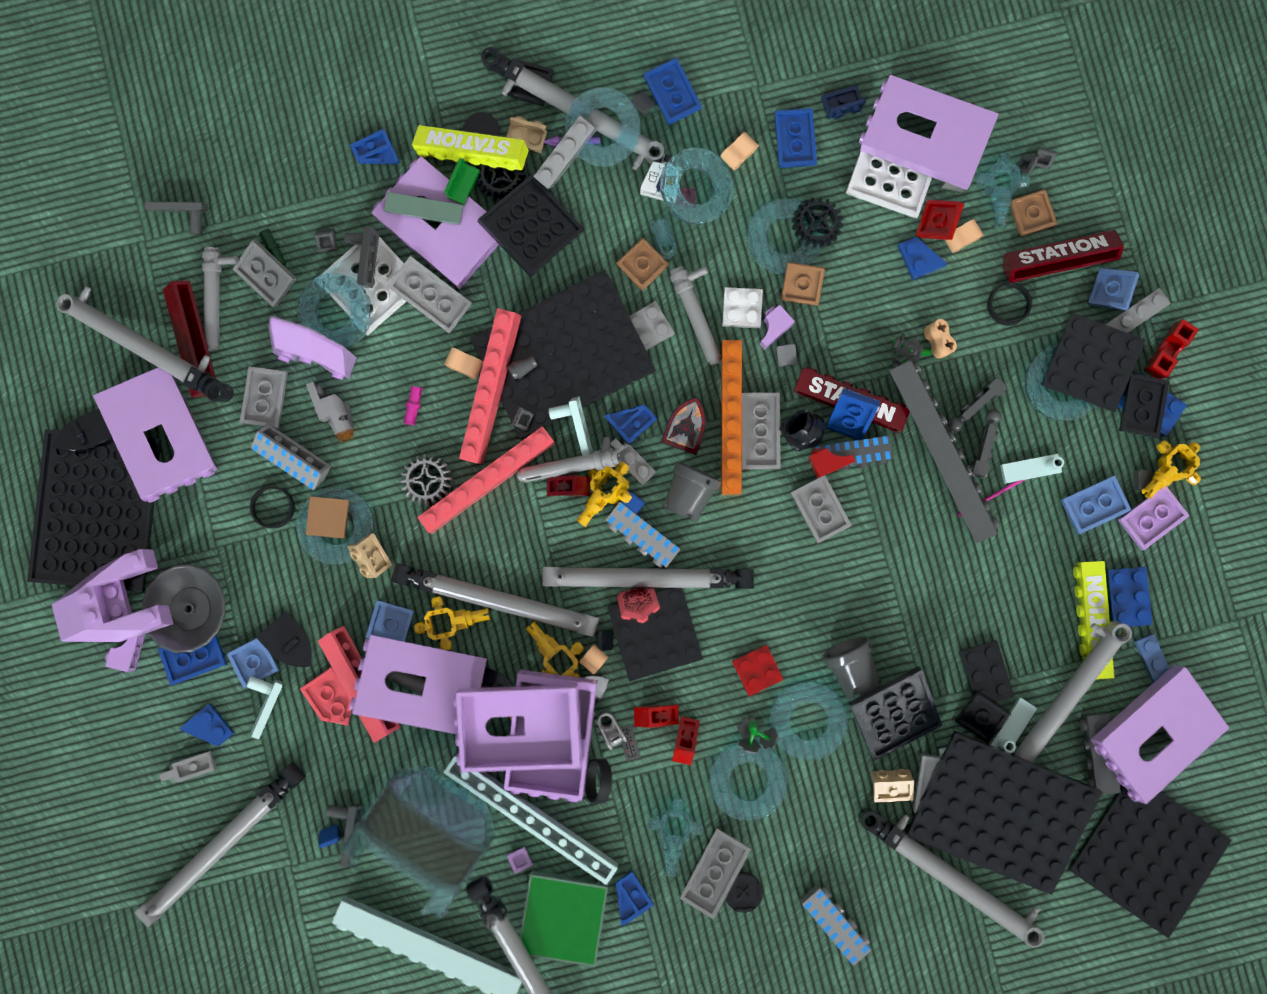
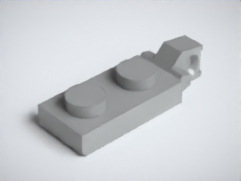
M616 438L610 443L614 449H618L620 462L623 461L629 465L628 471L642 486L656 474V471L627 443L622 445Z
M212 751L173 763L169 766L170 771L159 774L161 782L172 778L173 783H178L214 771L217 768Z

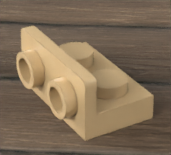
M520 116L510 117L507 138L524 140L528 150L542 153L545 145L544 141L548 134L547 126L540 121H526L525 118Z
M369 533L356 544L347 546L351 558L357 562L360 567V573L366 578H377L392 566L391 561L374 533Z
M898 769L871 772L874 802L913 800L914 780L910 770Z

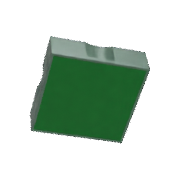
M532 870L520 939L529 955L536 958L596 967L608 884L605 885L599 880L569 878L557 873Z

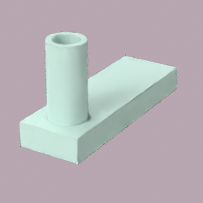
M580 397L572 398L567 405L549 408L551 419L572 415L582 455L592 454L593 448Z
M1059 454L1002 464L1000 467L1004 484L1062 473L1064 460L1059 457Z
M250 676L246 687L267 694L251 730V737L260 738L283 686L282 681L274 679L273 683H269Z
M1018 697L1010 710V717L994 735L989 745L1009 753L1014 752L1016 741L1037 708Z

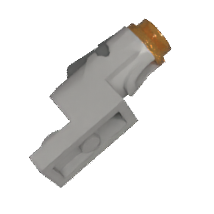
M314 382L306 384L319 420L322 422L329 421L328 423L334 431L336 439H339V442L353 439L354 424L349 403L343 402L335 394L323 398L325 394L321 385L318 386Z

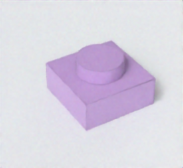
M525 846L507 854L514 874L533 866Z

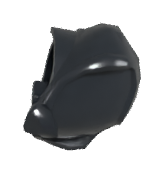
M803 409L782 422L779 430L791 447L800 452L819 444L825 433V424L821 416Z

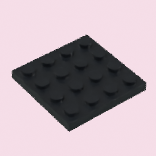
M533 174L483 214L477 221L530 278L584 231L579 222Z
M1070 313L1041 386L1115 412L1146 339L1078 314Z
M670 588L656 592L660 608L655 613L652 612L644 623L637 622V619L634 618L630 620L623 619L619 604L608 607L629 681L703 660L682 588Z
M919 666L848 702L874 761L943 726L925 676Z

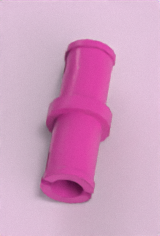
M411 386L409 399L405 404L407 408L403 423L415 426L417 412L421 407L419 403L423 388Z

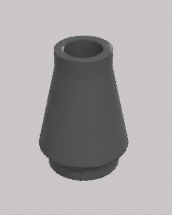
M531 356L511 362V365L507 367L512 378L515 380L517 378L521 379L529 371L537 367V363L534 357Z

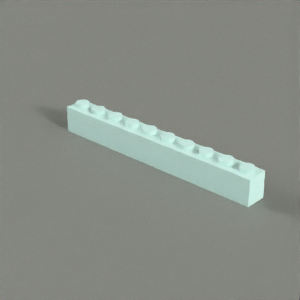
M459 753L454 756L443 772L444 774L605 885L608 884L618 869L616 861L520 795L504 790V784L485 771L461 772L460 766L457 765V755Z
M345 897L341 901L332 923L342 931L349 930L358 938L371 940L376 946L390 948V951L394 954L406 955L412 962H422L426 964L427 968L434 971L440 970L449 978L456 977L467 986L474 985L485 994H517L521 985V980L515 970L349 897Z

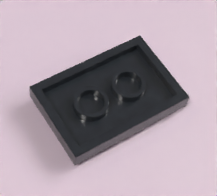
M1131 374L1126 386L1119 431L1160 438L1169 381Z
M997 640L958 651L972 697L977 691L985 694L995 702L1014 697Z

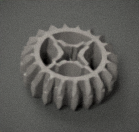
M426 454L423 455V460L416 456V463L413 460H409L412 466H404L408 472H401V475L406 477V479L400 480V483L406 484V486L402 487V491L409 490L405 496L407 498L412 496L411 502L413 503L418 499V505H422L425 500V505L430 506V500H432V503L435 505L437 497L439 500L443 499L442 493L445 495L449 494L445 488H452V485L447 484V481H452L453 478L446 477V475L451 473V470L444 471L448 465L446 463L440 465L442 459L438 458L435 461L434 455H431L429 460ZM429 465L435 466L441 476H432ZM423 466L421 474L418 477L412 478L414 472ZM425 476H427L430 479H433L430 480V483L428 485H426V483L421 482V480H423ZM441 482L438 490L430 495L432 486ZM412 484H420L424 491V496L419 495L414 490Z

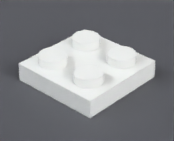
M725 287L722 326L760 328L763 289Z

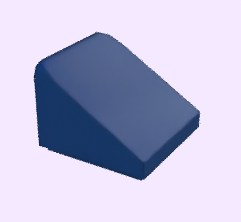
M629 492L632 496L631 500L628 503L622 501V504L636 514L645 505V502L633 492Z
M338 824L320 831L319 848L334 844L342 839Z

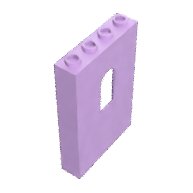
M890 75L888 81L884 80L880 92H883L881 98H876L873 109H875L874 115H869L866 123L868 130L866 133L862 132L860 137V151L968 190L999 114ZM903 112H910L937 123L929 139L900 128L897 124V117Z
M423 157L414 160L406 174L403 173L398 178V183L393 188L391 187L387 190V192L414 197L423 196L431 200L458 204L447 199L444 193L449 179ZM387 192L383 200L377 202L372 208L371 214L376 220L459 290L499 245L477 222L487 211L470 197H468L465 206H463L460 225L442 222L436 230L421 218L385 212Z
M158 367L93 395L137 492L143 501H156L160 498V495L174 493L178 490V487L192 485L196 482V479L210 477L214 474V471L218 470L175 377ZM162 424L174 449L173 459L166 463L159 462L155 458L144 434V431Z
M370 635V639H365L363 651L367 652L365 659L361 658L358 670H361L362 674L361 678H356L354 690L358 691L356 698L352 697L349 708L353 710L352 714L458 734V727L455 726L457 707H454L453 697L459 689L481 688L487 659ZM392 671H399L426 677L423 695L417 696L388 689L385 685L387 674Z
M1173 665L1090 740L1095 745V751L1106 760V766L1117 775V781L1126 787L1128 796L1135 802L1147 804L1225 733L1229 727L1187 668ZM1163 726L1173 741L1152 760L1143 761L1139 756L1140 746Z
M520 670L517 673L516 686L578 684L582 765L581 768L507 770L504 790H508L512 794L528 793L532 797L545 795L549 799L567 798L570 802L582 801L585 790L598 680ZM524 716L512 717L510 736L525 735Z
M578 684L459 689L456 695H454L453 704L454 707H457L455 726L458 727L456 746H459L460 754L457 755V765L460 766L461 772L581 768L582 747ZM524 716L525 735L492 736L486 730V722L490 718Z

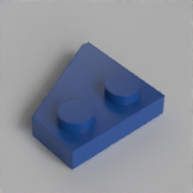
M384 129L350 144L359 164L400 163Z
M917 237L898 244V249L912 280L947 266V263Z
M646 405L605 416L607 421L628 444L633 442L657 421L656 416Z
M211 703L206 705L180 728L181 731L216 746L223 744L235 733Z
M630 871L616 881L621 925L624 926L654 906V903L633 871Z

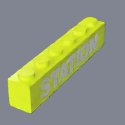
M418 125L412 142L416 153L424 158L435 157L439 160L448 159L455 162L462 158L465 162L474 165L482 164L492 168L502 167L508 170H523L529 151L525 141L521 139Z
M1105 561L1075 563L1073 568V575L1077 582V586H1075V596L1078 598L1076 612L1080 618L1078 634L1081 636L1082 642L1079 649L1081 656H1083V661L1101 639V636L1091 629V624L1095 623L1106 630V626L1110 623ZM1113 657L1096 679L1114 678Z

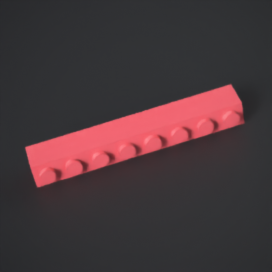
M497 308L459 459L484 464L508 371L507 366L510 363L521 315L515 312Z
M542 426L417 518L428 533L433 534L518 472V470H521L522 467H525L555 445V442Z

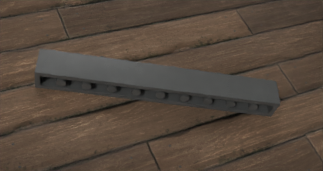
M913 359L892 368L890 373L975 542L979 543L997 535L998 528L1000 527L996 517L992 518L989 512L991 510L990 504L987 499L983 500L981 486L978 482H974L972 478L974 473L970 465L966 466L963 460L965 455L961 448H957L955 444L957 439L953 431H948L946 427L948 421L944 413H939L937 409L939 403L935 396L931 397L928 391L931 387L926 378L922 379L920 375L922 369L917 361L914 362Z

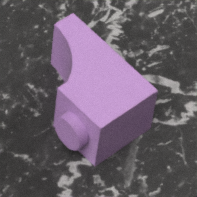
M780 305L776 308L772 306L765 313L764 322L767 326V332L764 339L760 342V346L764 350L793 326L795 322Z
M146 634L128 639L120 647H111L105 657L107 661L105 667L124 672L135 671Z

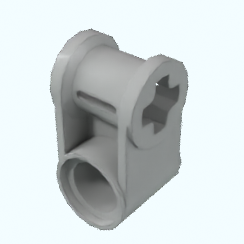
M602 711L598 716L597 723L608 748L612 750L613 746L623 741L627 742V738L613 713ZM609 716L612 722L609 725H604L601 723V718Z

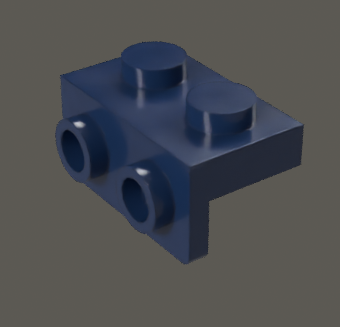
M858 85L821 96L827 119H839L844 114L850 112L852 114L862 111L866 103L865 98L862 99Z

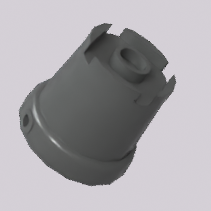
M677 461L673 469L675 474L663 507H667L666 509L680 516H688L692 521L698 522L714 491H718L722 481Z
M858 637L844 641L830 648L822 656L824 663L828 668H831L847 699H854V693L862 696L879 687V684H882L872 656V644L868 637Z

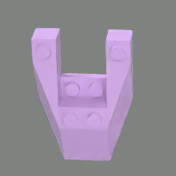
M271 317L268 326L273 353L278 356L279 360L289 363V360L296 362L297 357H300L299 361L307 364H311V361L318 363L331 372L334 378L343 380V377L350 378L357 357L345 347L309 328Z
M139 549L99 567L51 604L61 641L122 642L172 625L173 620L169 605H156L132 614L123 580L157 569L154 551Z

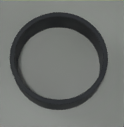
M1014 282L999 285L991 292L987 301V309L991 318L1005 326L1018 324L1029 315L1032 308V299L1028 290ZM1012 287L1023 294L1026 300V312L1020 320L1006 321L995 313L992 300L998 289Z
M266 486L259 489L250 501L252 518L257 524L266 528H280L286 525L292 519L295 511L294 500L290 493L276 486ZM269 489L282 491L287 496L290 504L289 513L285 520L274 526L262 523L255 512V504L258 497Z
M591 759L587 765L585 794L591 803H605L612 789L611 767L606 759ZM598 767H599V770H600V789H599V793H598V795H597V791H596V774H597V770H598Z

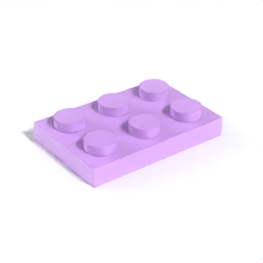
M1166 486L1161 488L1151 499L1146 498L1131 511L1119 518L1118 521L1142 551L1188 518L1189 515Z

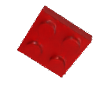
M927 200L916 235L919 238L952 240L964 204L958 201Z
M767 645L732 661L748 696L784 680Z

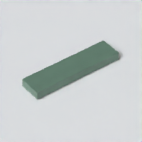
M387 192L384 211L460 225L463 205Z

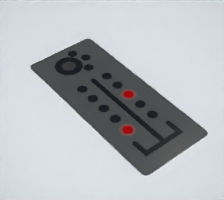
M632 725L622 727L627 738V742H622L626 761L640 758Z

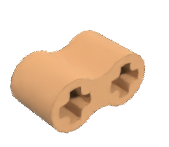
M744 132L733 144L725 149L720 158L734 171L756 151L759 145Z
M975 219L956 228L953 239L945 240L951 252L955 253L979 240L984 235Z
M938 319L924 328V336L931 343V351L936 358H944L957 349L956 341L951 337L949 325L945 320Z
M452 347L444 365L476 380L482 369L483 361Z
M593 645L579 663L594 675L609 657Z

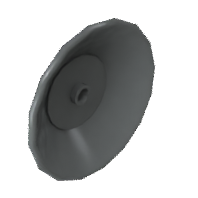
M193 564L174 565L159 573L148 586L142 602V610L156 605H169L173 624L148 632V635L161 648L174 653L193 652L207 645L219 632L225 616V595L219 581L207 569Z

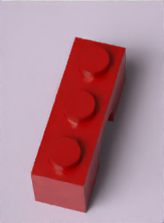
M1184 319L1174 323L1143 370L1156 379L1162 380L1167 378L1178 363V360H1176L1178 354L1186 346L1190 345L1199 329Z

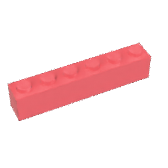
M343 626L318 640V643L351 701L352 697L356 698L358 690H354L356 678H361L362 671L358 669L362 657L346 628ZM359 716L374 743L400 728L399 724L395 722Z

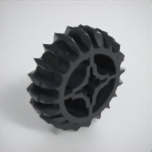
M488 165L476 166L480 170L476 184L480 186L479 190L481 192L485 191L486 197L491 195L493 201L497 196L499 201L503 199L526 178V173H523L525 167H523V170L515 169L516 175L513 181L509 176L510 170L506 168H492ZM488 171H490L491 175L493 176L490 185L486 182V174ZM498 174H504V177L502 178L497 177ZM501 185H506V186H507V187H505V188H498V187H500Z
M814 197L811 198V203L807 199L804 200V205H798V210L794 211L796 217L792 218V222L795 223L792 226V230H798L794 234L795 237L801 236L799 239L800 243L804 240L807 241L806 247L812 243L813 249H816L817 244L822 249L825 244L830 246L832 244L831 241L836 242L837 236H840L842 233L840 229L844 226L840 222L843 220V216H838L841 210H834L836 203L829 205L830 200L827 199L825 202H822V197H819L817 202ZM811 210H821L823 212L818 214ZM803 216L807 218L806 221L810 225L807 230L803 225ZM828 216L832 221V230L828 228L829 225L826 223ZM821 220L820 225L813 227L815 221ZM814 232H819L822 235L824 234V236H815L812 234Z

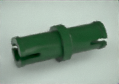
M270 229L259 232V236L266 247L265 249L283 266L286 265L287 262L280 251L281 247L279 243L275 242Z

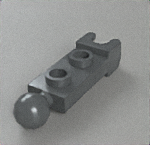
M998 377L991 380L983 388L985 391L981 390L973 397L975 399L974 402L971 404L967 403L960 409L961 413L957 416L958 418L954 417L948 421V429L953 432H959L963 427V422L972 417L991 398L999 397L1007 389L1003 381Z
M991 409L986 414L988 424L984 427L976 460L972 461L970 465L974 477L983 479L987 477L991 464L987 462L992 458L993 450L991 447L998 436V431H996L997 425L995 424L1001 419V414L996 409Z

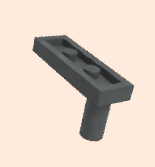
M145 202V210L151 212H189L190 234L201 235V212H208V205L202 202Z
M364 227L363 233H345L344 235L346 244L361 245L357 284L365 288H373L380 234L371 227Z
M356 803L350 805L349 808L329 805L327 809L328 817L347 820L341 866L348 867L356 861L363 804Z

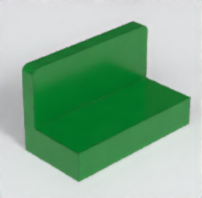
M459 158L444 190L447 199L465 206L480 174V170L465 164L464 159Z

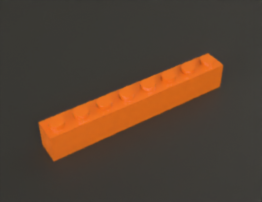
M722 340L721 495L742 494V340Z

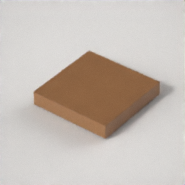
M1045 189L1012 199L1008 202L1020 237L1057 225Z
M642 238L616 265L643 291L669 266V263Z
M787 262L781 300L818 306L825 267Z
M310 497L306 535L345 539L350 501Z

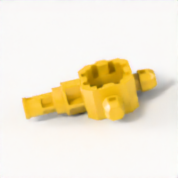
M1160 441L1156 445L1158 451L1161 454L1163 453L1158 459L1159 469L1154 473L1152 481L1141 492L1142 494L1147 492L1145 497L1151 499L1161 488L1169 486L1173 481L1185 478L1190 484L1196 485L1201 480L1200 475L1194 472L1200 466V458L1196 455L1200 450V445L1197 442H1192L1188 445L1178 444L1171 447V444L1167 441ZM1178 452L1182 459L1187 460L1185 462V469L1180 473L1177 472L1178 469L1175 466L1170 465L1172 463V456Z
M621 461L620 464L616 465L615 470L606 466L605 469H591L588 471V475L592 479L590 489L593 490V493L587 499L588 502L586 503L585 510L576 519L580 524L586 527L595 513L598 514L600 510L603 511L607 503L616 504L620 500L628 503L631 500L632 496L627 491L629 489V481L623 477L629 470V465ZM608 476L610 478L614 476L618 479L617 483L619 484L613 487L612 494L608 493L606 495L601 491L603 489L601 485H605L608 481L606 479Z
M441 596L432 598V607L435 610L428 611L424 617L425 623H416L414 629L417 634L426 633L427 631L428 637L432 640L440 639L441 650H451L452 643L449 637L455 636L459 630L469 628V626L474 625L476 622L490 620V615L484 616V614L489 613V609L486 608L472 612L465 609L454 611L450 607L443 608L444 602ZM448 613L450 615L452 632L435 635L432 616Z
M535 621L531 624L533 629L530 626L525 629L534 638L535 644L539 647V652L544 656L543 665L547 670H543L542 673L560 675L548 660L562 649L574 663L562 675L580 677L578 673L574 672L579 664V659L575 655H579L584 650V646L580 642L573 644L571 649L567 645H559L553 637L550 638L548 634L545 635Z

